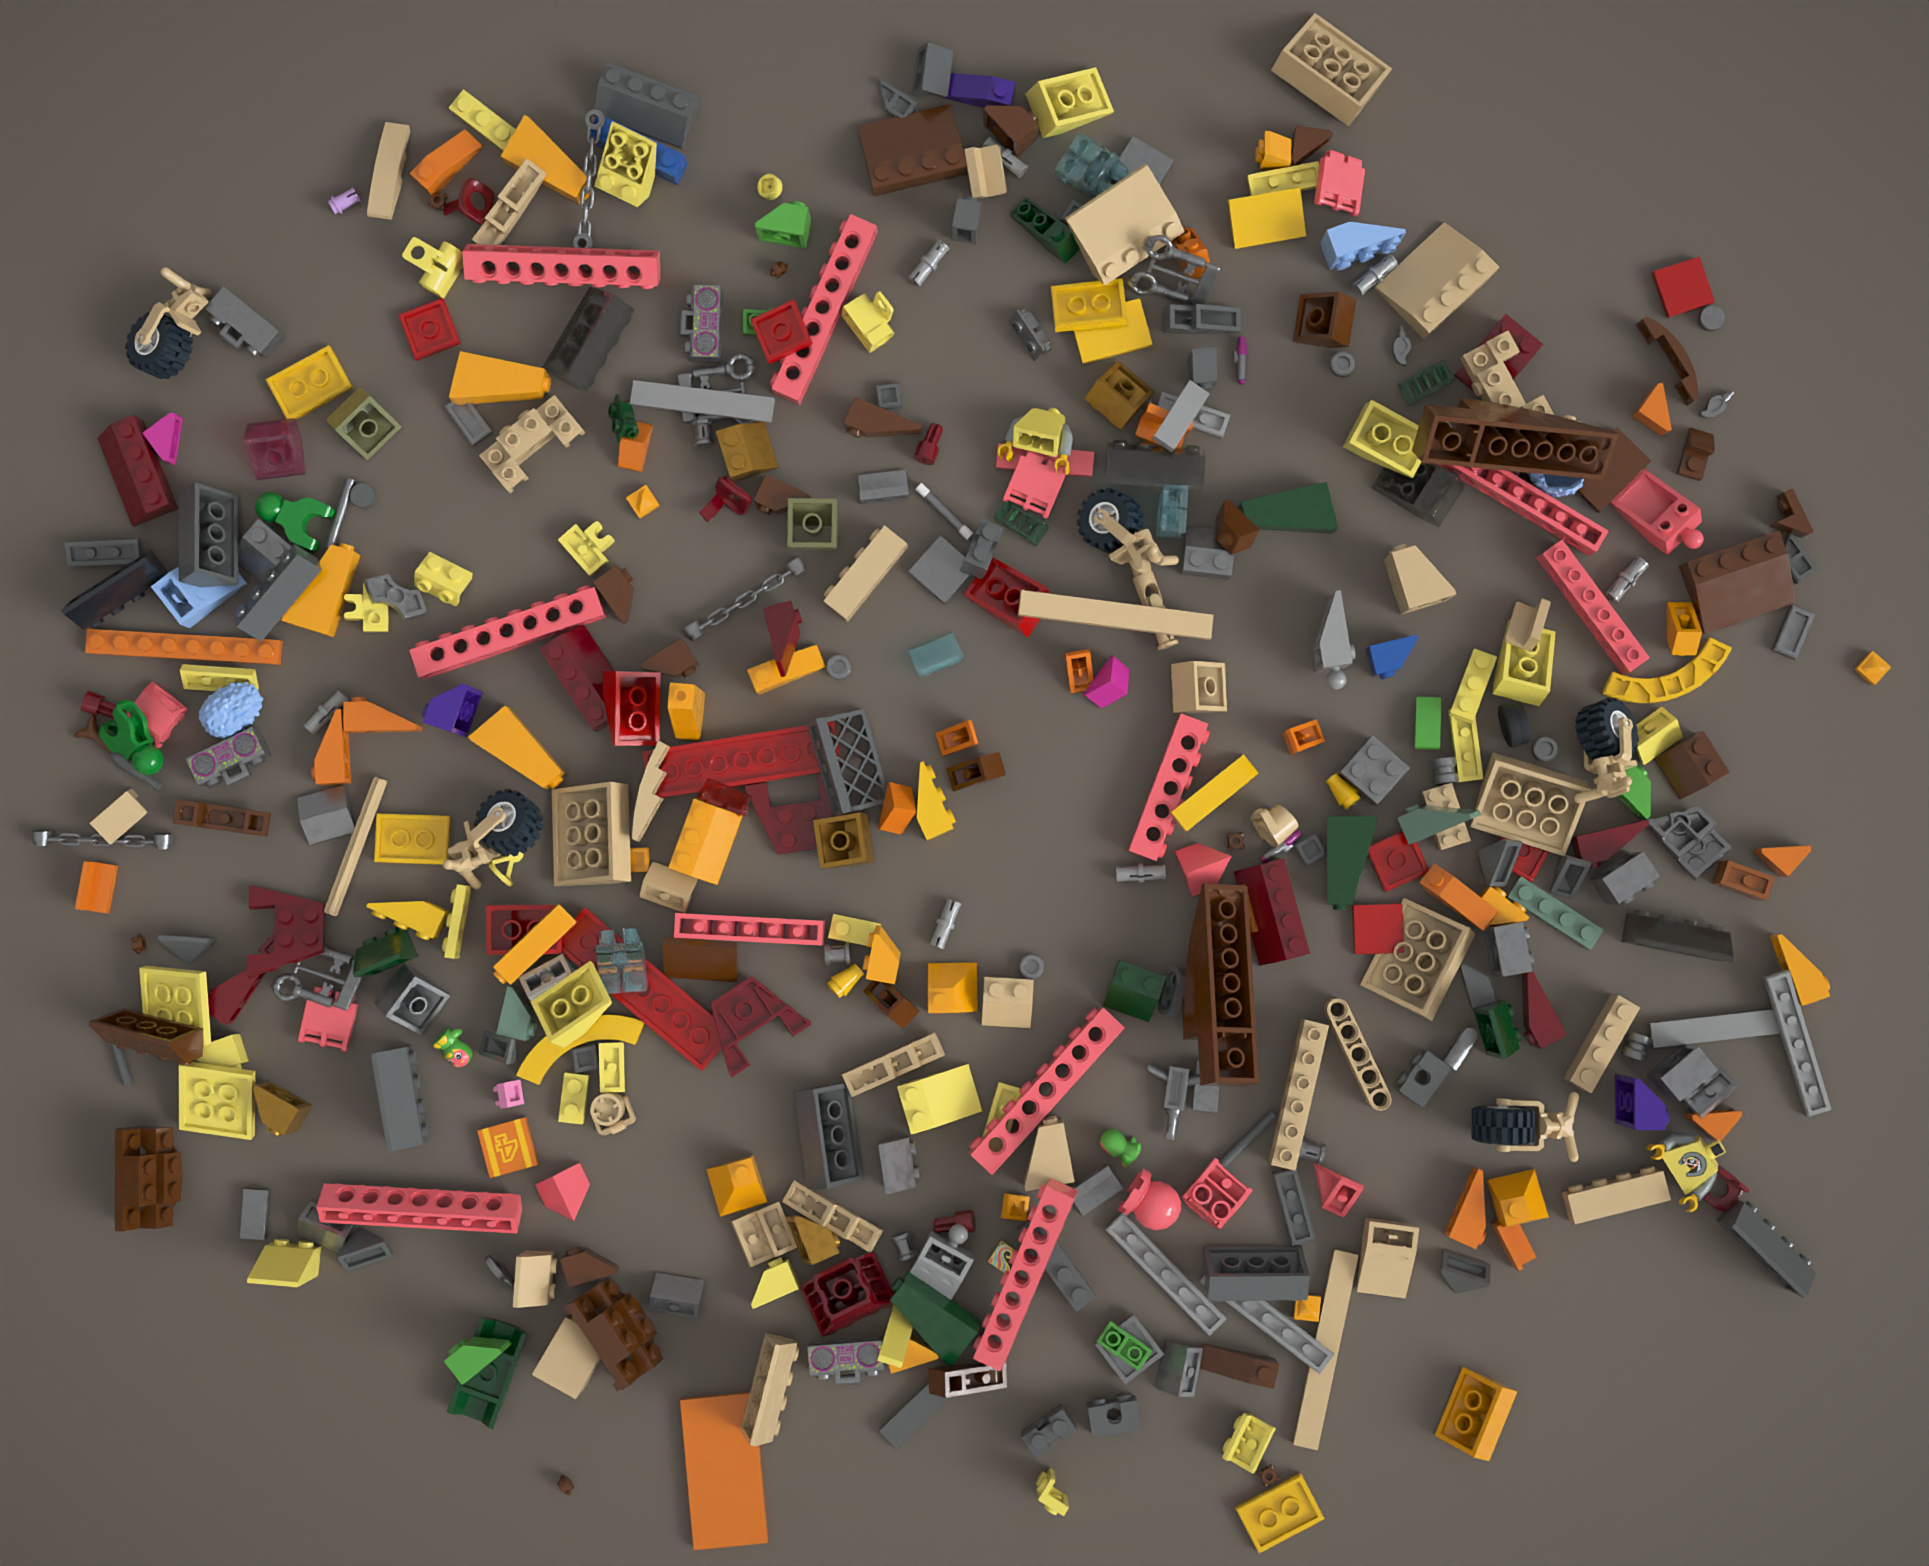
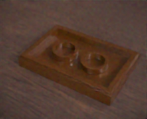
M1618 427L1613 430L1619 435L1604 480L1584 478L1583 487L1576 491L1597 513L1608 505L1651 462Z
M663 937L664 974L667 977L725 982L738 981L737 942Z

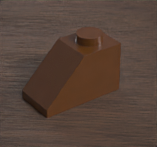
M766 474L753 501L758 505L757 510L767 515H770L771 512L778 515L788 511V498L811 497L809 494Z
M1225 499L1216 516L1215 540L1233 555L1251 548L1260 529L1229 499Z
M616 565L593 581V583L619 620L626 624L629 621L634 587L630 582L634 579L626 568L621 570Z
M682 638L640 664L645 671L661 672L663 675L676 678L691 676L696 672L695 668L699 666Z
M999 752L979 756L946 768L953 792L1006 775Z
M873 980L863 991L886 1016L902 1029L920 1012L890 983Z
M580 1247L567 1250V1255L560 1259L568 1288L616 1274L620 1270L619 1266L590 1249L581 1250Z

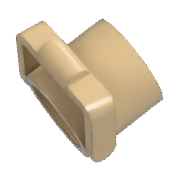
M1275 805L1270 811L1266 808L1257 809L1250 817L1260 838L1273 847H1278L1299 827L1293 815L1281 805Z
M617 1092L602 1093L591 1104L590 1114L600 1135L605 1136L610 1133L620 1132L636 1120L628 1097H622ZM627 1108L630 1118L626 1120H620L624 1116ZM601 1125L609 1127L602 1130Z

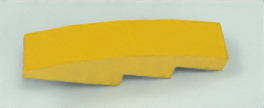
M1243 754L1170 814L1182 829L1187 832L1259 773Z

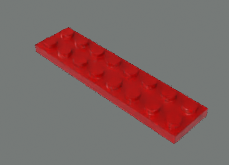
M827 723L830 733L837 736L836 723ZM805 725L670 747L659 766V769L667 774L655 795L667 798L821 772L808 727ZM838 744L835 749L836 755L839 758H841L840 748ZM654 750L642 751L645 769Z
M585 907L574 919L576 923L562 936V953L578 967H582L589 961L593 962L597 972L601 968L617 967V974L607 973L606 975H599L606 990L700 1071H703L722 1049L713 1015L642 954L641 963H628L623 951L636 949H621L619 945L629 943ZM618 945L615 950L597 951V947ZM615 952L612 958V965L598 966L597 953ZM643 965V972L633 971L625 973L624 967Z

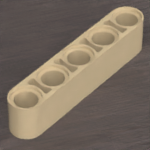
M1339 998L1328 999L1324 1004V1014L1366 1103L1375 1110H1386L1391 1104V1095L1348 1004ZM1338 1002L1342 1006V1011L1339 1015L1334 1016L1330 1008L1333 1003ZM1345 1025L1352 1027V1035L1349 1038H1343L1341 1035V1029ZM1356 1047H1360L1363 1051V1056L1355 1061L1351 1055L1352 1051ZM1366 1070H1371L1374 1075L1369 1083H1365L1362 1079V1074ZM1378 1092H1382L1384 1095L1383 1103L1375 1105L1373 1103V1096Z

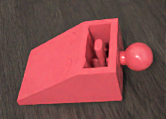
M1645 468L1610 502L1649 543L1667 556L1682 541L1690 549H1696L1703 543V534L1695 529L1702 522L1701 509Z

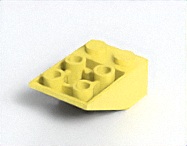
M611 122L595 187L636 207L641 205L649 197L655 178L657 143L624 126Z

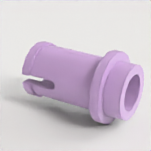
M353 187L336 197L331 196V200L328 201L335 214L338 212L342 214V210L357 202H361Z

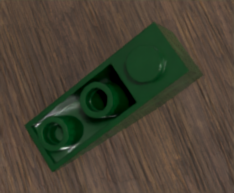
M1027 197L1010 213V216L1048 252L1066 264L1080 250L1070 228Z

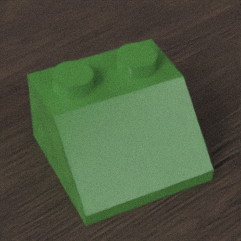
M791 201L790 204L783 203L755 223L759 241L807 249L811 217L809 208L804 203L798 201Z
M474 1336L469 1341L464 1338L447 1352L450 1356L444 1363L463 1385L504 1352L512 1343L509 1340Z

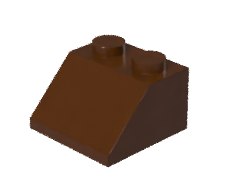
M987 105L983 109V125L1006 149L1012 150V154L1017 158L1037 140L1038 119L1030 110L1026 111L1022 106Z
M1340 291L1301 294L1293 341L1325 348L1349 347L1356 299Z
M1704 731L1693 733L1654 758L1679 799H1683L1709 786L1730 773Z

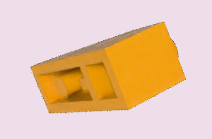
M814 645L794 652L787 674L784 677L780 676L775 659L750 668L747 671L756 693L760 695L826 668L818 646Z
M1782 934L1769 935L1781 970L1787 969L1790 971L1800 1006L1830 997L1828 991L1830 990V984L1822 972Z

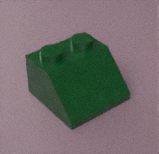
M1118 960L1103 1006L1149 1022L1159 1001L1166 976Z

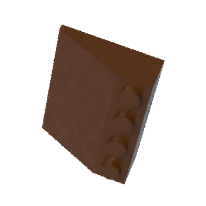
M951 104L914 112L903 118L893 117L857 126L874 196L967 175V163Z
M1780 531L1691 560L1679 566L1703 634L1796 603L1788 553Z

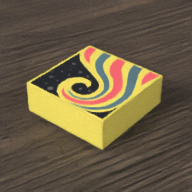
M1001 1240L988 1259V1262L1003 1273L1005 1271L1010 1272L1012 1264L1009 1263L1014 1248Z

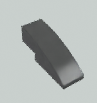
M1170 304L1162 309L1163 333L1227 334L1241 332V308L1195 304L1194 306Z

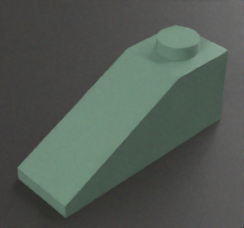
M1417 804L1405 809L1406 814L1398 817V821L1410 845L1476 818L1481 813L1479 810L1430 805L1419 808Z

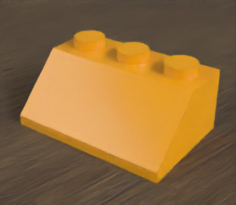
M693 799L668 868L718 885L743 816Z
M1462 1367L1434 1436L1474 1458L1489 1461L1517 1391L1496 1380Z

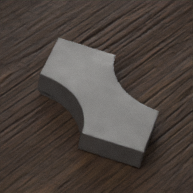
M388 573L364 580L371 604H385L392 607L400 614L403 621L427 614L420 590H408L398 586Z

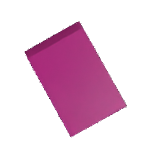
M175 413L167 414L143 432V435L160 458L170 465L176 464L183 418Z
M1111 655L1083 695L1101 709L1127 695L1130 669Z

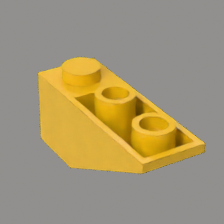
M923 761L920 762L917 820L928 841L953 830L952 824L956 821L951 810H945L942 804L946 798L941 787L935 788L932 779L936 778L931 765L925 766Z
M429 901L368 903L366 906L373 910L371 914L384 920L387 916L395 920L393 923L395 926L404 930L410 927L416 930V936L428 941L430 938L439 937L450 911Z

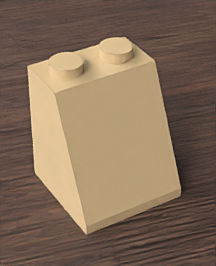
M1407 544L1396 546L1393 550L1389 551V555L1384 559L1401 615L1448 601L1456 595L1455 589L1416 545L1408 547Z
M1056 1115L1044 1117L1042 1122L1037 1125L1024 1177L1025 1191L1040 1189L1041 1185H1047L1051 1178L1063 1184L1075 1182L1062 1118L1057 1119Z
M571 1314L563 1320L532 1375L576 1399L587 1385L600 1361V1357Z

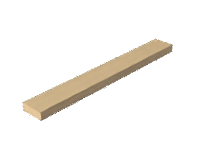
M1025 590L1020 591L1018 616L1210 640L1212 637L1213 615Z
M1333 1249L1315 1339L1332 1351L1334 1356L1320 1374L1308 1366L1292 1442L1296 1446L1318 1450L1359 1257L1356 1253Z

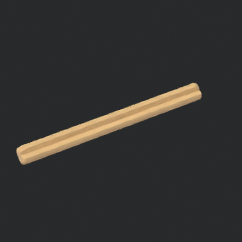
M374 777L325 905L324 912L326 914L337 916L387 785V781L382 778Z

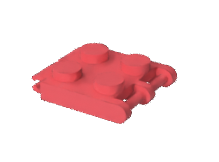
M1333 150L1326 151L1325 156L1320 158L1314 203L1317 205L1325 204L1331 206L1335 211L1343 210L1349 212L1351 216L1357 217L1360 211L1365 169L1361 168L1362 160L1348 155L1344 157V154Z
M1028 451L1026 457L1021 455L1002 501H1011L1023 506V510L1027 511L1030 509L1042 514L1043 518L1047 519L1066 474L1062 473L1064 466H1060L1058 474H1056V460L1049 458L1047 464L1043 465L1044 455ZM1010 494H1013V495H1015V496H1017V497H1020V498L1026 500V502H1023V501H1021V500H1019V499H1016V498L1010 496ZM1030 502H1032V503H1034V504H1036V505H1038V506H1041V507H1043V508H1046V510H1042V509H1040V508H1038V507H1035V506H1033V505H1030Z
M315 987L314 992L320 993L323 988ZM334 990L329 992L330 998H333ZM340 991L336 992L334 1002L337 1000ZM355 995L348 1010H342L334 1006L329 1008L307 1000L298 1042H313L320 1044V1047L332 1046L347 1052L358 1004L354 1003ZM307 1034L320 1036L321 1039L308 1037ZM328 1038L343 1042L341 1044L337 1042L328 1041Z

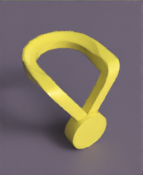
M519 852L518 856L513 857L509 855V857L504 856L492 859L491 862H488V866L506 885L511 887L513 882L510 876L514 862H519L524 854ZM509 861L506 876L496 868L495 864Z

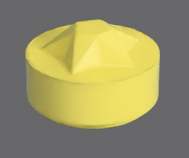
M773 174L762 176L757 185L758 193L767 200L776 199L782 192L781 180Z

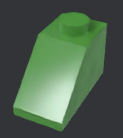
M1637 764V766L1625 770L1626 775L1632 779V784L1629 786L1630 791L1617 797L1639 820H1646L1651 816V781L1646 777L1648 773L1645 769Z

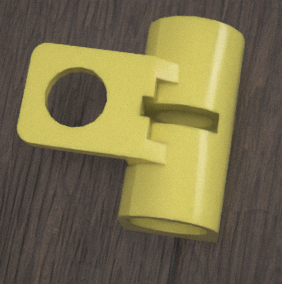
M413 237L402 254L405 260L425 271L419 284L440 298H445L463 268L462 251L445 241L437 250L420 239ZM416 246L423 247L425 250V254L421 259H414L411 255L412 249Z
M880 291L876 293L873 302L870 301L866 294H863L843 306L841 316L869 353L886 343L894 335V331L888 325L894 310Z

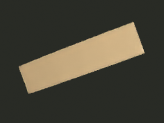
M385 122L370 188L367 209L368 217L392 220L403 182L401 174L407 157L405 149L411 132L409 125Z
M526 159L498 195L499 200L486 215V221L474 235L472 241L476 244L501 245L527 208L547 173L529 159Z
M658 741L648 761L638 791L632 839L638 842L642 839L663 801L661 797L655 794L667 774L659 769V766L670 747Z
M932 1033L842 1074L851 1097L938 1059L944 1056L945 1053L936 1033Z
M796 1180L793 1181L782 1201L815 1223L830 1229L844 1239L852 1241L868 1252H872L884 1231L817 1191L808 1189L807 1186Z

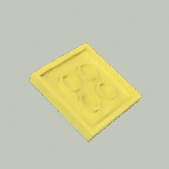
M156 966L140 967L143 1013L203 1028V1046L210 1044L211 1033L206 971Z
M197 1062L187 1065L179 1064V1130L252 1140L255 1136V1095L253 1091L255 1071Z

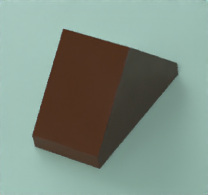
M1296 126L1292 138L1290 167L1301 164L1329 143L1333 133L1325 129Z

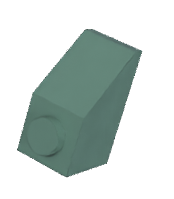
M513 985L507 986L496 1034L523 1041L529 1040L530 1036H534L537 1022H534L535 1015L518 987Z

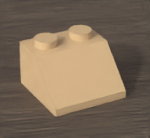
M1189 661L1171 664L1173 713L1227 711L1225 663Z
M984 976L982 1025L1030 1028L1034 980Z
M525 1250L516 1257L513 1307L548 1305L552 1298L555 1299L557 1285L553 1283V1274H557L558 1259H555V1252Z

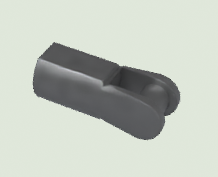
M1473 1028L1462 1030L1456 1043L1452 1045L1443 1059L1445 1064L1454 1070L1458 1069L1469 1052L1468 1050L1477 1039L1476 1030Z

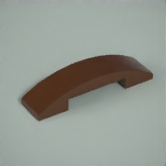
M1647 316L1636 324L1637 328L1648 345L1657 340L1681 378V381L1674 385L1686 406L1690 405L1698 399V383L1689 356L1670 331Z
M176 799L172 824L267 837L271 813Z

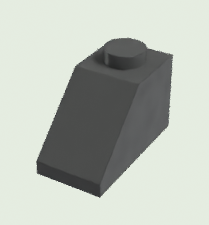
M1216 346L1192 349L1187 360L1190 380L1206 391L1211 390L1212 386H1215L1217 383Z

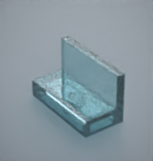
M954 633L909 651L919 678L965 660Z

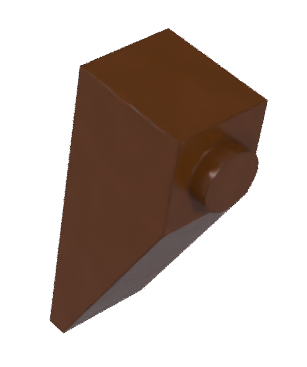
M857 397L854 398L844 421V427L848 429L847 433L857 438H860L861 435L865 437L921 434L923 430L921 424Z
M1203 1343L1200 1369L1249 1384L1274 1389L1279 1363L1275 1358Z
M983 1363L952 1365L951 1368L947 1365L928 1368L929 1394L948 1398L1007 1388L1006 1363L1001 1371Z

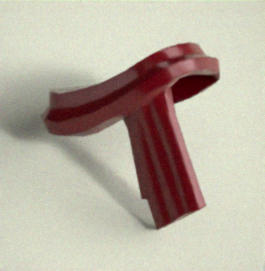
M467 178L462 185L459 198L444 205L443 215L447 216L460 210L462 214L476 223L484 224L486 215L492 209L494 192L474 178ZM473 192H478L484 197L485 207L483 210L473 207L471 203Z
M719 477L715 484L716 495L699 514L708 523L712 518H715L725 504L734 513L744 515L750 507L751 497L728 477ZM731 494H733V495L739 497L741 500L736 499V498L733 497Z
M1718 1165L1716 1179L1724 1180L1727 1183L1728 1191L1721 1198H1715L1708 1192L1703 1199L1713 1208L1725 1212L1735 1204L1743 1191L1749 1193L1750 1190L1731 1173Z

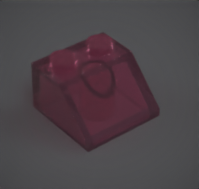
M296 418L247 424L243 441L257 480L305 474L303 443Z

